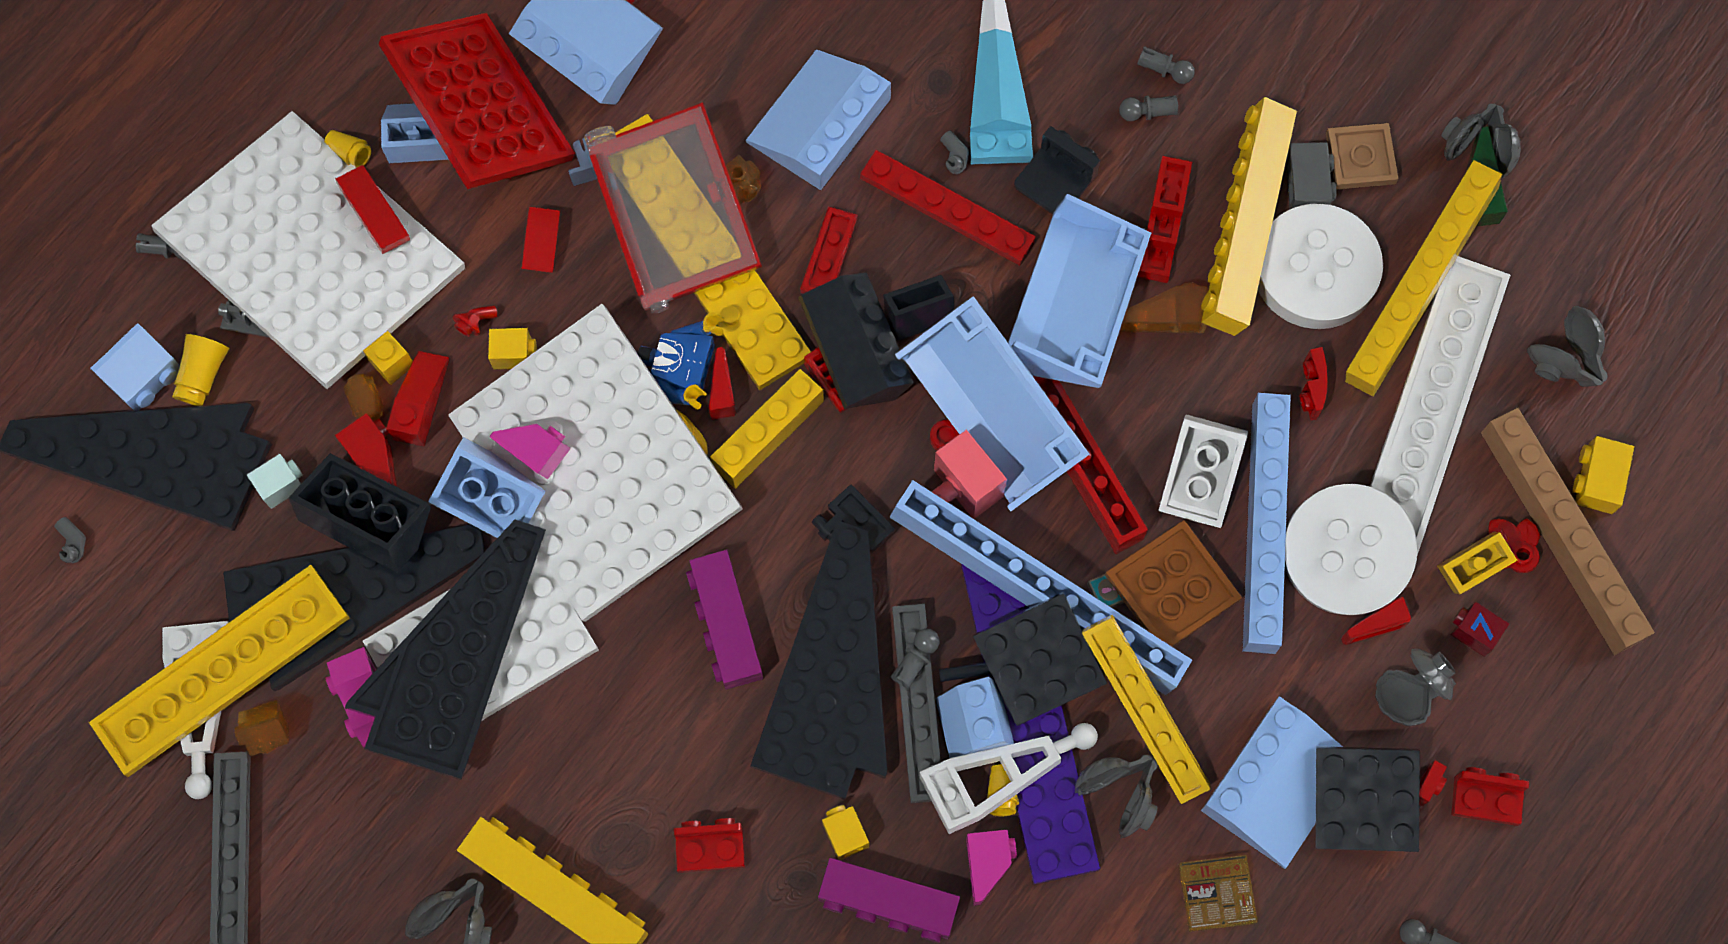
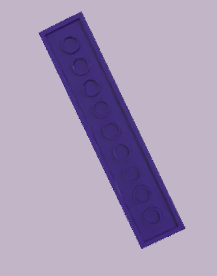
M961 564L976 633L1029 608ZM992 674L986 675V677L994 679ZM1004 701L1014 744L1049 736L1054 743L1069 736L1062 706L1017 726ZM1072 749L1060 754L1061 762L1059 765L1017 794L1019 805H1017L1016 810L1033 884L1100 870L1083 794L1079 796L1074 791L1078 773ZM1043 751L1013 759L1020 773L1023 774L1044 760L1046 756Z

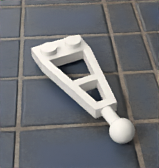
M229 621L163 627L164 667L166 668L228 624ZM221 711L206 721L202 742H193L192 733H189L180 740L183 753L186 756H191L192 775L185 782V790L194 799H203L212 790V780L205 774V754L214 753Z
M1080 723L1073 728L1071 735L1054 743L1049 736L950 758L920 771V779L948 834H951L981 820L1059 765L1061 762L1060 754L1075 747L1083 750L1092 748L1097 742L1098 734L1091 724ZM1043 751L1046 758L1021 774L1013 758ZM1000 761L1011 782L975 807L957 771Z

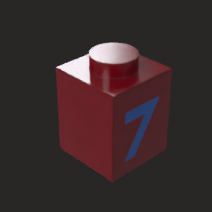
M1475 602L1468 609L1462 607L1452 621L1456 627L1451 636L1485 657L1494 649L1509 623Z

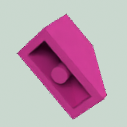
M538 424L494 431L489 436L546 479H549L571 449L562 442L566 436L551 425L547 430Z
M1008 830L967 834L966 843L974 906L982 904L1012 864L1011 859L1017 858L1015 838L1008 837Z

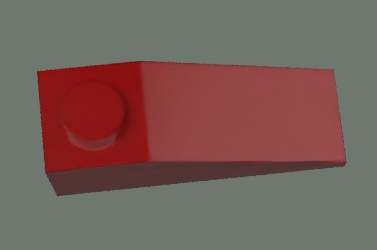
M422 351L417 352L394 400L386 429L393 440L425 446L450 360L449 357Z
M365 413L335 435L359 468L397 487L392 449L385 438L389 435V432L379 418L373 422L369 415Z

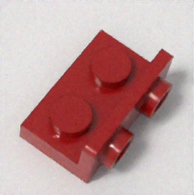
M1467 767L1465 771L1460 772L1454 778L1451 815L1519 826L1522 823L1524 791L1529 789V781L1519 780L1520 776L1513 773H1499V776L1487 775L1485 769Z
M735 819L715 820V825L701 826V821H686L681 823V828H674L678 873L745 868L743 827L741 823H735Z

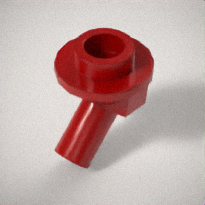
M495 306L478 307L471 309L467 313L454 314L452 317L456 322L454 327L467 337L471 334L478 336L480 333L479 320L497 318V309Z

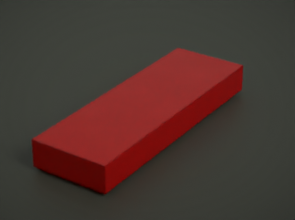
M363 165L335 178L336 184L382 254L410 241L406 229Z
M828 206L800 288V293L804 294L839 277L858 220L857 214Z

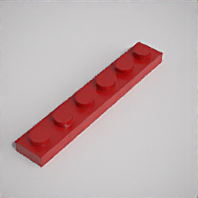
M875 150L860 173L861 180L1019 266L1035 242L1036 236L878 150Z

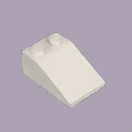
M1186 414L1159 511L1221 528L1248 431Z

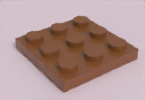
M1185 520L1105 573L1106 578L1143 629L1171 647L1190 636L1242 599V596Z

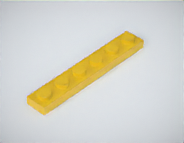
M1113 615L1083 629L1082 634L1180 803L1182 804L1211 790V784Z

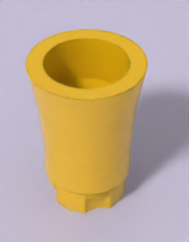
M186 334L183 355L174 383L176 387L172 397L190 405L203 406L205 397L209 395L215 376L229 348L205 337Z

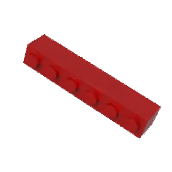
M1033 376L1090 453V455L1067 470V473L1114 553L1118 554L1143 541L1148 531L1146 525L1060 381Z

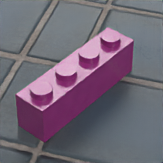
M724 550L689 560L692 570L687 571L686 575L690 589H697L700 601L694 603L699 621L706 619L709 631L703 632L708 652L714 650L717 662L711 663L716 682L723 681L725 690L762 680V671L728 551Z
M829 858L818 895V900L824 902V909L841 914L843 909L857 912L855 918L869 923H875L876 918L889 922L888 928L907 933L909 928L921 931V938L940 943L941 938L948 940L960 896Z

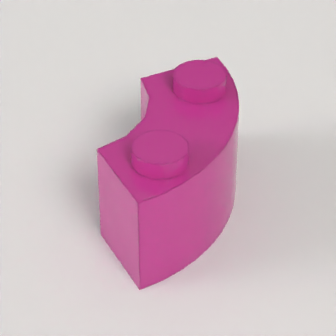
M362 647L327 662L330 676L326 677V682L332 695L338 694L345 708L347 701L376 671L365 648ZM345 709L348 719L344 720L350 737H357L362 746L365 747L375 718Z

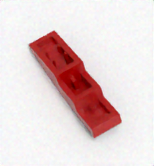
M1162 156L1146 229L1151 232L1137 275L1139 278L1168 283L1191 173V161Z

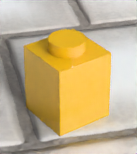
M527 328L489 329L488 359L493 369H512L537 351L536 339H531Z
M388 331L363 350L370 363L390 385L408 372L413 363L408 352Z
M840 805L826 812L827 818L822 819V824L839 861L869 848V841L853 806L846 809L844 805Z

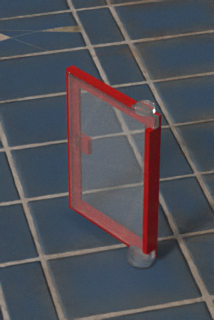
M703 102L617 135L613 127L604 126L596 128L584 136L594 171L636 291L645 311L651 309L652 313L663 312L670 308L668 302L762 267Z

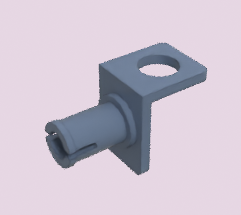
M589 138L582 139L585 151L582 149L580 140L573 143V149L580 167L568 171L573 186L597 179L588 149L593 147L592 140ZM608 172L613 190L616 191L618 187L614 175Z

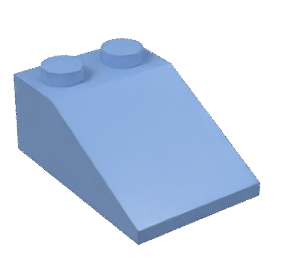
M463 437L428 502L498 538L514 519L529 523L546 491L493 452Z

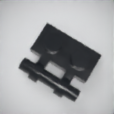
M852 484L828 504V509L835 515L832 519L827 521L819 514L811 522L819 530L818 535L824 541H830L837 520L868 530L871 553L895 533V528Z

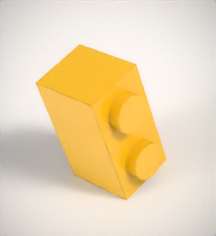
M1596 436L1588 445L1584 444L1579 456V463L1583 464L1581 474H1577L1572 490L1574 493H1577L1576 504L1609 514L1616 512L1623 504L1635 446Z
M1492 532L1440 563L1437 567L1453 593L1462 594L1518 560L1501 533Z

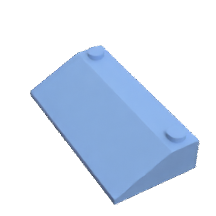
M1069 194L1064 197L1053 213L1008 341L1032 376L1096 388L1102 386L1151 232Z
M974 296L895 354L899 360L903 358L957 432L961 434L967 429L1007 478L1004 495L1009 502L1007 507L1010 511L1090 455Z

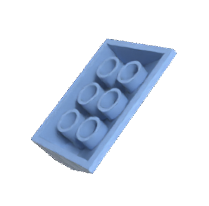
M531 0L521 12L509 34L598 102L616 105L663 30V27L626 0Z
M816 49L746 139V143L819 190H822L890 101L891 82L865 66Z
M1279 696L1201 811L1286 869L1316 824V746H1343L1309 716Z

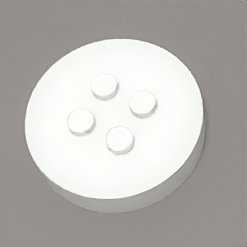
M1307 204L1292 208L1272 222L1258 291L1272 311L1292 324L1311 329H1327L1343 325L1362 313L1377 291L1383 272L1380 246L1369 227L1357 216L1342 208L1327 204Z
M1341 484L1323 489L1312 495L1297 508L1286 527L1285 569L1296 590L1307 601L1327 612L1341 615H1357L1380 609L1393 601L1404 590L1414 572L1417 560V540L1412 523L1405 511L1395 500L1372 487L1359 484Z

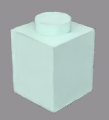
M279 454L247 474L263 501L272 509L288 499L301 485L298 478L303 476L293 460L287 462Z

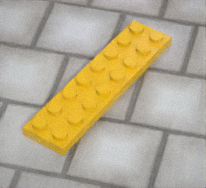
M309 565L91 720L89 724L122 773L129 777L346 622L350 617L315 568Z

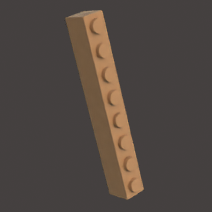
M1519 408L1490 421L1481 432L1483 438L1614 656L1655 633Z

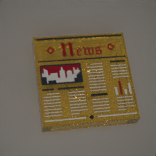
M1247 855L1178 864L1189 932L1258 923Z

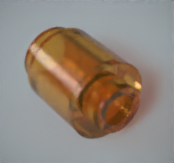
M357 374L350 377L343 390L353 416L360 418L367 413L372 421L380 418L383 415L382 408L384 405L373 377L365 376V374Z

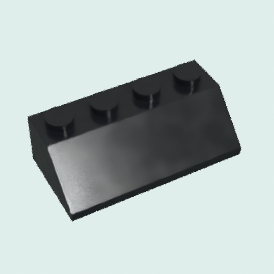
M867 273L840 276L799 296V301L844 409L895 401L913 384L904 359L899 360L895 355L900 351Z
M331 453L288 498L298 521L396 573L400 571L418 550L431 509L430 504Z

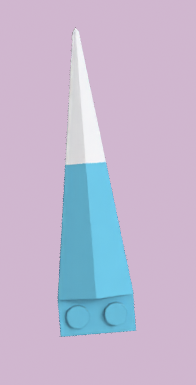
M983 0L970 126L971 164L1029 163L1033 158L1031 122L1005 0Z

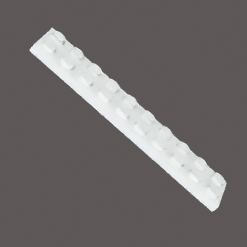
M1459 256L1435 293L1370 487L1387 494L1395 500L1409 517L1416 535L1417 555L1510 278V274Z

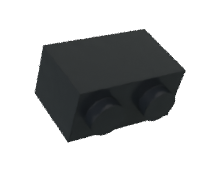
M942 275L883 295L885 317L897 341L929 330L954 311V295Z

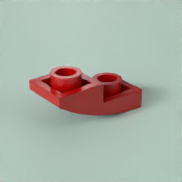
M529 207L522 269L553 273L560 218L559 210Z
M1323 347L1310 349L1303 362L1304 375L1307 380L1311 379V381H1307L1300 394V403L1303 411H1308L1311 421L1317 420L1327 394L1328 377Z

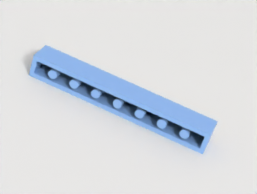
M1258 393L1252 405L1243 651L1276 654L1282 646L1290 395Z

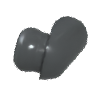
M950 130L940 139L943 145L950 151L948 161H946V168L952 174H960L967 167L969 150Z
M63 517L54 526L66 539L65 546L62 547L63 551L59 552V556L65 563H76L84 555L86 537L67 517Z

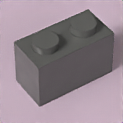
M1290 143L1286 158L1289 210L1307 204L1330 205L1332 201H1335L1336 183L1331 182L1330 172H1333L1334 157L1333 154L1328 153V143Z

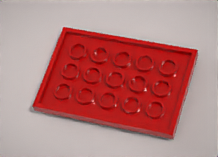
M487 13L381 36L379 41L380 48L467 189L572 161L575 152Z

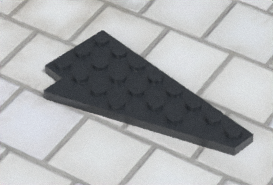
M249 403L10 420L0 440V452L235 531L254 487L247 474L264 464L272 444L268 440L244 433L254 407Z
M514 519L347 701L345 709L375 718L364 750L462 780L546 529Z
M837 520L750 767L843 800L846 798L855 769L886 778L887 760L868 530Z
M471 524L424 533L418 550L398 573L351 548L224 571L229 622L309 565L315 568L350 619L269 676L271 689L273 691L280 690L471 567L485 552L483 532Z

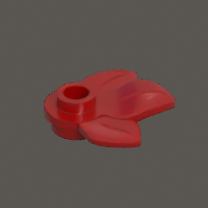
M1504 519L1490 520L1489 534L1500 532L1518 560L1504 569L1511 568L1518 573L1533 571L1538 566L1540 559L1539 551L1536 548L1540 535L1535 524L1529 519H1525L1516 527L1513 523ZM1525 552L1529 555V558L1520 560L1517 558V554Z

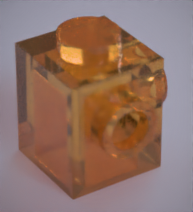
M738 155L726 167L741 205L745 201H752L758 195L761 188V173L752 161L748 160L746 162ZM712 176V177H711V180H712V184H713V183H715V180H714V177Z
M277 700L238 712V726L234 727L235 736L240 746H246L250 756L259 753H269L277 747L289 743V726Z

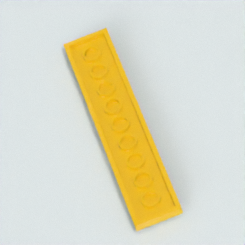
M646 114L598 142L596 146L615 139L617 134L652 122V119ZM664 137L608 157L615 177L684 279L742 258L737 243ZM755 270L694 292L707 313L714 312L724 318V321L718 322L716 326L724 330L723 337L759 390H762L804 364V357L811 352Z

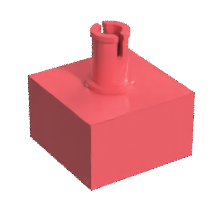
M967 429L936 451L934 472L943 483L934 489L932 493L948 503L956 498L973 519L1004 497L1007 478Z

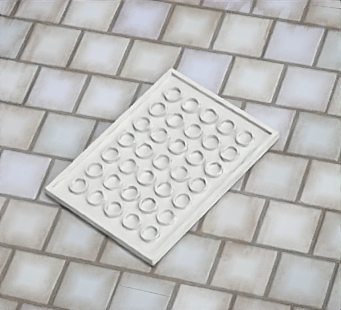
M291 111L151 226L161 239L229 301L237 306L240 311H243L251 321L319 383L328 389L366 356L363 352L364 349L388 331L391 334L460 274L465 269V263L379 188L410 237V241L382 254L336 184L335 178L356 167L352 164L348 166L324 142L325 139Z
M603 304L596 307L448 414L462 437L493 452L546 491L528 524L546 529L539 553L580 619L585 622L743 509ZM538 424L547 430L551 425L566 436L562 442L571 449L549 479H546L491 439L489 436L492 432Z

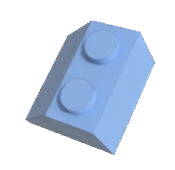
M137 323L91 369L134 411H139L141 408L149 406L153 402L155 395L164 386L170 385L175 381L180 365Z
M985 677L958 685L935 699L949 758L1014 744L1003 697L994 679Z

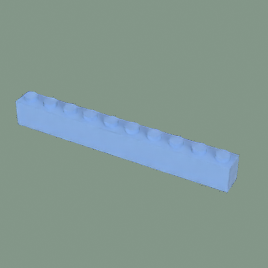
M912 480L890 515L891 519L1029 608L1064 592L1082 631L1092 624L1113 615L1154 688L1164 695H1167L1177 687L1192 661L1189 657L914 480Z

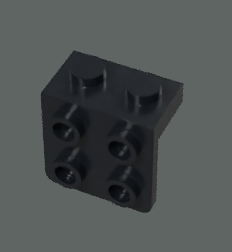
M1049 126L1043 134L1041 148L1015 179L1014 187L1053 214L1067 194L1078 199L1096 178L1101 159L1098 158L1092 149L1081 147L1075 143L1065 131L1056 130Z

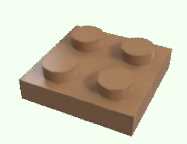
M1389 123L1328 128L1326 138L1329 154H1333L1334 157L1332 175L1333 181L1336 183V189L1394 185L1397 183L1398 173Z

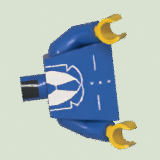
M711 312L705 316L703 321L672 330L670 333L661 334L657 349L642 345L639 347V357L646 366L652 367V376L671 404L691 405L695 409L701 408L702 405L699 402L702 395H707L703 389L715 348L713 336L709 335L713 333L716 336H721L724 331L716 326L718 322L724 321V318Z

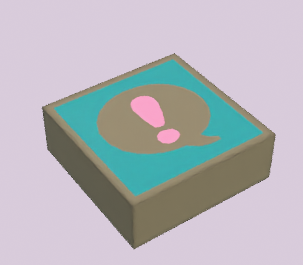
M1105 574L1087 582L1092 596L1109 607L1113 608L1124 603Z

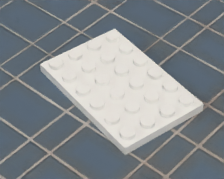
M539 552L482 720L599 651ZM448 591L363 640L377 667L389 657Z

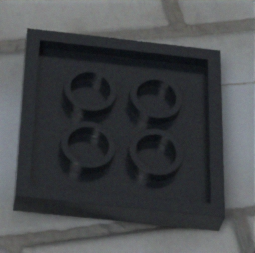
M1064 592L973 635L1017 726L1107 684V680L1082 634V629Z
M1316 746V849L1419 852L1420 750L1408 748Z

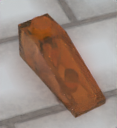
M1184 283L1126 309L1119 332L1204 333L1207 325L1201 323L1204 312L1201 309V305L1205 295L1208 293L1207 286H1199L1196 283Z

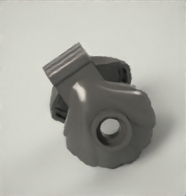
M1489 104L1481 114H1471L1462 120L1458 117L1453 118L1441 135L1446 140L1444 150L1446 160H1454L1465 151L1481 128L1488 124L1498 171L1502 174L1501 179L1508 176L1516 167L1521 152V140L1517 130L1512 125L1505 124L1503 118L1504 109L1496 104Z
M1574 306L1572 310L1568 311V315L1564 319L1565 335L1570 347L1581 357L1585 371L1581 369L1578 360L1573 355L1556 347L1534 344L1527 348V353L1533 363L1537 365L1535 373L1544 379L1555 382L1559 381L1560 377L1574 379L1582 387L1602 385L1608 377L1601 362L1605 347L1604 328L1593 312L1580 306Z
M1414 648L1411 650L1410 657L1420 673L1414 676L1400 670H1387L1377 680L1375 698L1378 701L1380 710L1393 722L1409 727L1425 723L1427 717L1430 716L1431 701L1440 696L1445 700L1451 701L1453 687L1456 685L1451 676L1456 672L1451 663L1440 652L1433 656L1424 650Z
M1143 755L1141 759L1133 762L1115 757L1100 759L1088 765L1080 773L1074 791L1079 796L1091 794L1107 787L1120 778L1143 771L1120 820L1118 831L1121 838H1126L1135 833L1139 828L1147 831L1153 823L1157 813V806L1151 804L1152 790L1150 780L1158 765L1150 755Z
M469 879L466 885L457 891H441L425 897L414 907L407 919L405 926L406 937L418 940L430 934L443 924L454 909L476 895L474 906H471L468 915L464 944H490L492 927L484 926L485 917L480 905L483 902L484 885L476 879Z

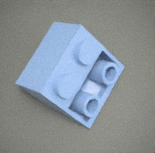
M415 103L387 105L381 119V148L389 163L449 160Z

